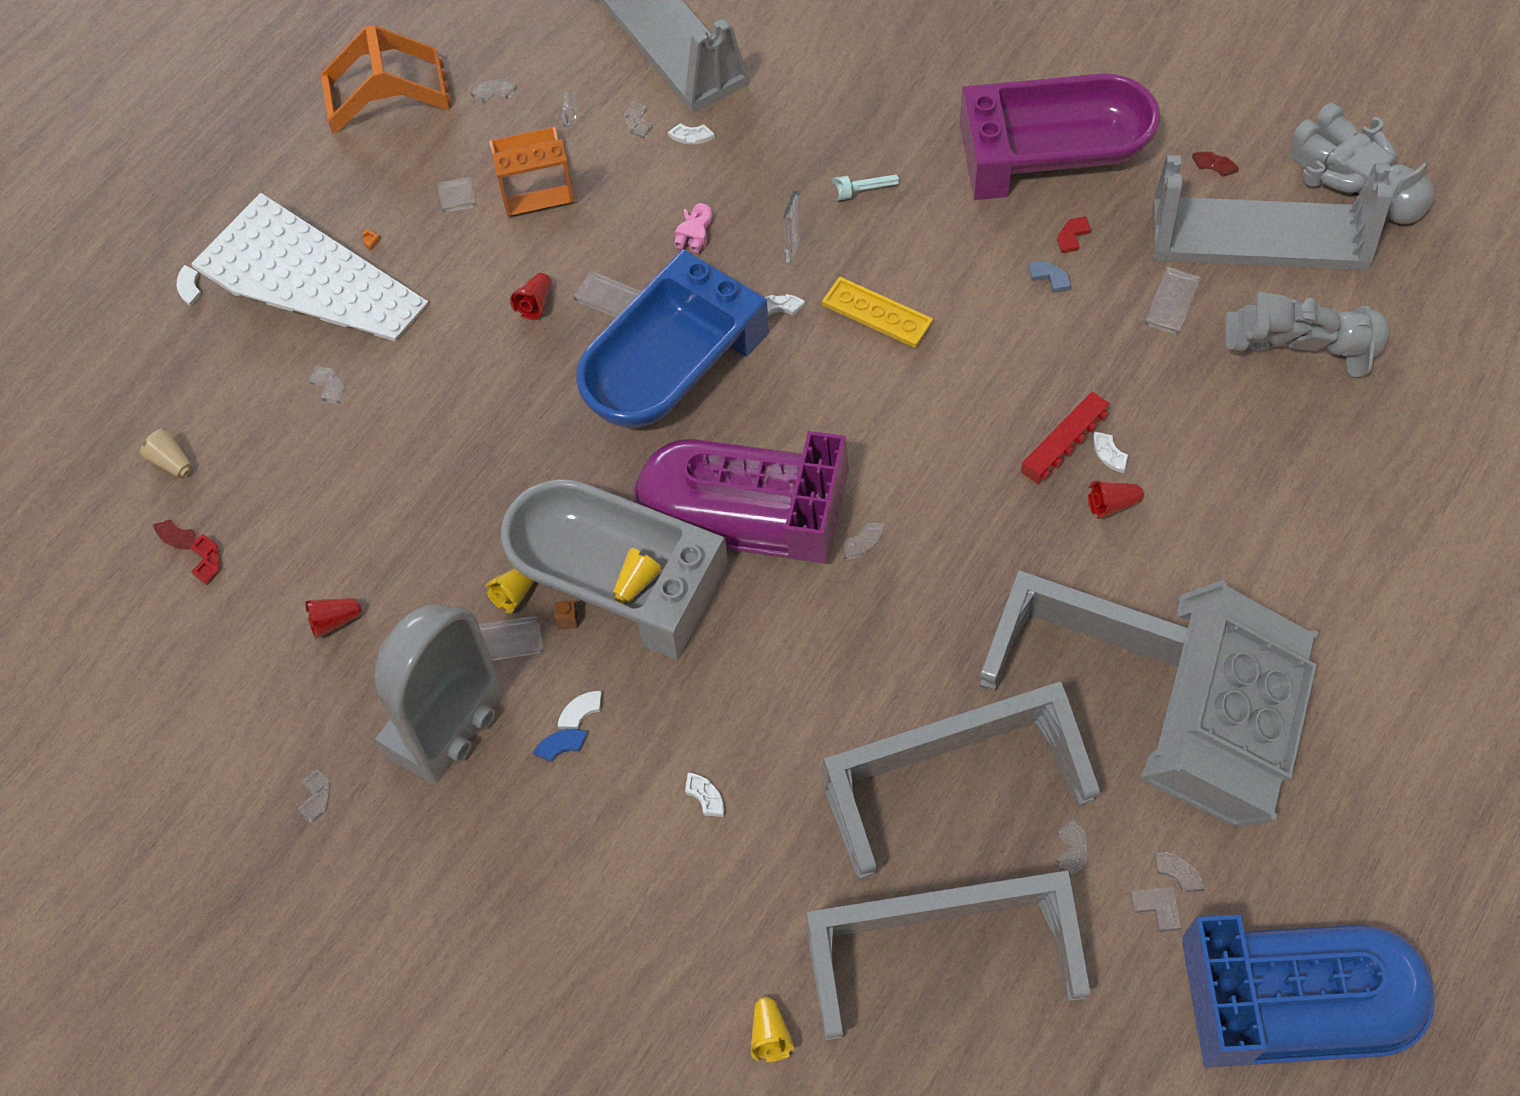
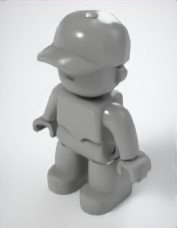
M1330 102L1322 108L1317 116L1316 123L1306 119L1296 128L1291 141L1289 157L1306 168L1303 170L1302 175L1307 185L1318 186L1322 183L1342 192H1358L1360 194L1374 164H1390L1391 171L1387 185L1392 186V199L1386 217L1399 224L1413 223L1422 218L1432 206L1436 198V189L1426 175L1427 163L1424 162L1417 170L1402 164L1395 165L1397 153L1382 132L1383 121L1380 118L1373 117L1370 124L1371 129L1364 126L1361 133H1359L1358 129L1343 117V109L1334 102Z
M1260 292L1257 294L1256 305L1248 304L1244 308L1239 309L1238 312L1229 311L1226 313L1225 341L1229 350L1244 351L1249 344L1250 349L1253 351H1265L1270 346L1316 351L1325 346L1330 353L1345 356L1347 371L1353 377H1364L1371 372L1373 358L1384 351L1390 335V325L1385 315L1370 309V306L1363 305L1353 310V312L1342 311L1337 313L1335 309L1316 306V300L1313 298H1307L1305 302H1301L1296 299L1290 300L1283 295Z

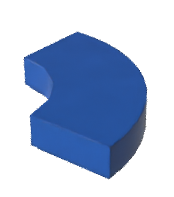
M573 729L553 733L539 743L533 754L553 762L563 752H579L588 734L585 731Z

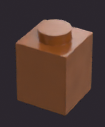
M574 600L555 602V621L558 630L578 628L577 608Z

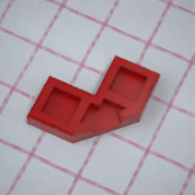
M1086 216L1069 219L1057 236V243L1061 253L1079 250L1075 236L1090 234L1091 228Z
M202 533L190 546L193 552L203 558L191 573L207 585L220 572L218 545Z

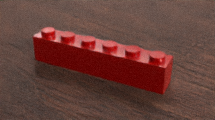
M1091 391L1022 462L1021 473L1038 485L1042 480L1046 481L1051 475V471L1054 468H1059L1063 459L1073 453L1075 446L1082 444L1086 439V435L1089 432L1092 433L1097 428L1098 423L1107 418L1110 403Z

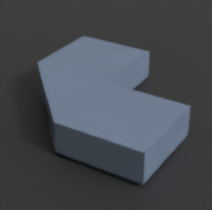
M1048 261L1028 263L1032 281L1049 278L1053 292L1071 289L1066 271Z

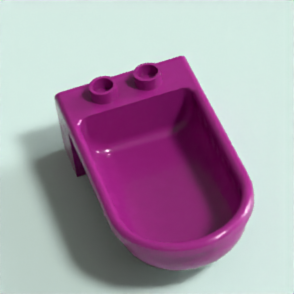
M1107 73L962 86L959 123L973 199L983 200L1008 197L1011 174L1114 165L1132 159L1144 149L1157 133L1160 123V110L1155 97L1139 82L1122 75Z
M808 431L803 453L697 439L674 441L656 450L643 465L635 483L634 502L725 537L726 550L827 564L849 470L846 436Z

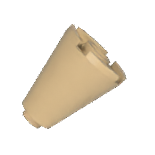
M162 428L156 430L146 438L147 444L145 447L141 445L139 453L148 461L178 478L186 477L190 474L192 465L168 429L165 428V431Z

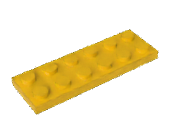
M840 276L822 300V306L914 348L918 346L933 323V318Z

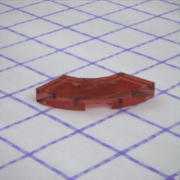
M1207 151L1192 154V159L1199 170L1211 169L1218 172L1222 177L1239 171V167L1235 162L1226 156L1222 157L1213 154L1214 152Z
M172 519L153 524L159 538L176 549L189 550L190 546L196 541L193 529H179L174 525Z

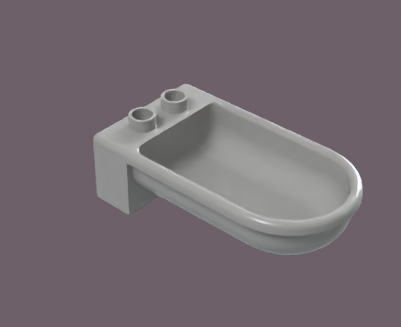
M551 480L527 489L507 509L501 526L503 551L510 564L519 573L539 584L638 623L643 647L677 661L728 567L725 537L575 480ZM634 548L640 551L638 555L649 556L663 570L633 600L622 604L614 599L613 589L629 549Z
M439 604L425 605L413 610L402 618L386 637L378 651L374 682L378 696L390 720L375 738V741L385 757L434 785L440 780L453 761L461 762L467 756L471 748V741L469 740L478 728L485 730L491 724L495 716L493 708L504 692L478 622L470 611L462 607L450 608Z

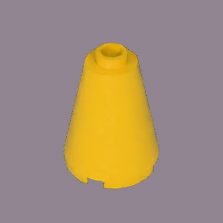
M634 548L629 549L613 589L614 599L622 604L633 600L663 570L649 556L638 555L640 551Z
M514 568L490 580L485 585V588L488 587L487 595L497 608L501 609L503 607L506 609V613H512L535 581L525 577Z
M769 997L760 998L754 1007L750 1047L751 1056L759 1062V1058L766 1059V1062L786 1059L790 1056L789 1052L791 1050L794 1052L793 1040L776 1001Z

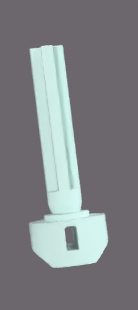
M896 174L850 182L848 176L833 178V183L839 193L837 201L850 199L852 192L898 185L899 177Z

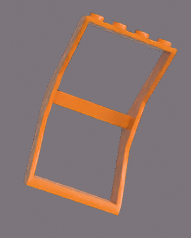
M377 25L364 27L321 72L328 123L332 133L339 132L369 101L398 95H405L441 109L450 110L448 103L451 102L449 92L446 93L449 88L447 80L444 81L446 73L444 68L441 69V67H444L442 57L438 56L437 48ZM396 49L436 64L442 92L385 72L381 51ZM370 54L373 73L335 111L332 85L361 55Z
M555 126L489 140L507 216L574 202L562 139L558 140ZM561 165L566 184L506 197L502 177Z

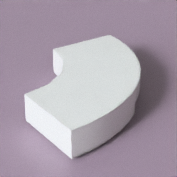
M680 123L668 131V136L671 139L684 144H701L715 138V134L704 124L691 128Z
M184 265L177 278V290L182 300L191 307L202 295L201 291L196 288V281L200 275L197 271Z
M785 294L786 296L770 295L764 297L767 300L768 316L778 312L794 316L805 306V301Z
M1094 432L1093 445L1099 459L1112 470L1124 474L1128 454L1122 453L1116 448L1113 442V435Z
M601 691L588 692L572 700L561 713L558 729L578 730L580 723L586 716L600 712Z
M688 773L685 793L695 797L700 802L703 808V815L724 817V806L719 791L706 778Z

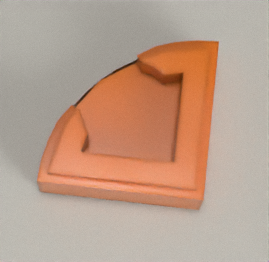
M365 229L363 232V242L366 248L371 251L381 238L380 235Z

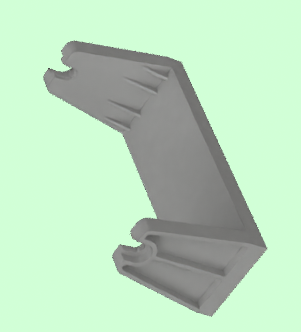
M598 0L692 113L748 86V75L734 30L725 19L714 23V32L711 34L683 0Z
M1166 155L1152 205L1153 260L1354 270L1370 269L1392 199V186L1387 185L1391 171L1390 164L1375 163L1357 200L1353 205L1180 197L1182 187V175L1179 174L1181 155Z
M1019 570L983 666L980 686L992 691L996 690L1016 637L1030 616L1176 667L1179 665L1188 628Z
M1061 681L824 758L820 780L858 880L874 875L876 863L854 800L852 783L1035 723L1049 743L1076 805L1080 806L1094 801L1093 797L1098 796L1100 790Z
M1055 872L807 912L806 929L825 1041L841 1039L843 1036L832 967V938L836 936L1039 904L1051 932L1067 1002L1082 1000L1090 996L1069 872Z

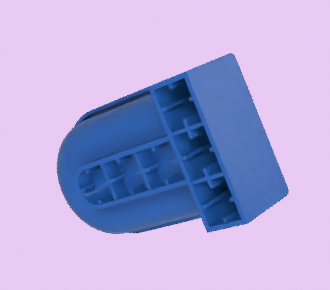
M682 249L584 351L576 372L580 396L592 411L602 419L617 426L628 428L643 427L661 420L674 409L730 347L748 357L769 334L767 300Z
M1241 915L1196 917L1182 936V946L1205 1068L1391 1056L1413 1046L1425 1034L1431 1023L1435 1006V994L1428 966L1419 952L1409 942L1388 930L1366 925L1244 931Z

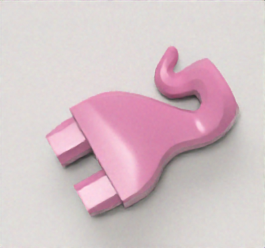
M703 203L696 204L691 215H689L687 210H684L686 221L678 225L675 230V248L683 249L686 244L690 245V251L694 253H699L701 248L705 249L707 244L706 228L711 223L713 216L711 208Z

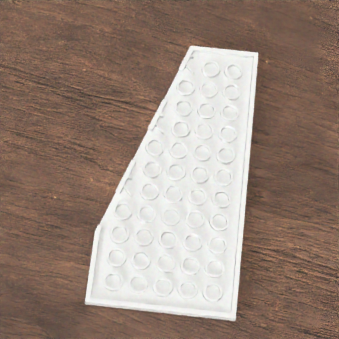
M262 193L191 263L194 269L236 296L242 295L284 310L318 317L322 321L370 332L374 336L395 342L428 306L427 300Z

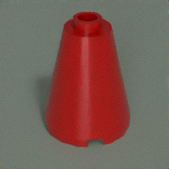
M537 273L513 292L510 297V305L513 310L520 312L521 317L525 319H538L543 314L552 283L551 278L545 273Z
M1097 480L1089 485L1091 493L1088 494V504L1092 514H1097V519L1105 518L1140 503L1144 497V492L1138 484Z
M354 598L305 601L306 613L308 612L309 625L316 638H320L359 617V613L362 612L360 602Z

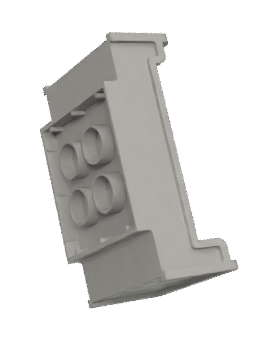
M1220 580L1179 595L1177 616L1183 619L1190 618L1158 747L1157 750L1150 753L1146 768L1142 771L1140 779L1229 825L1243 827L1276 821L1277 813H1275L1280 786L1283 780L1291 779L1299 746L1317 665L1310 661L1309 657L1313 640L1317 639L1318 632L1315 630L1308 631L1226 586L1227 582Z

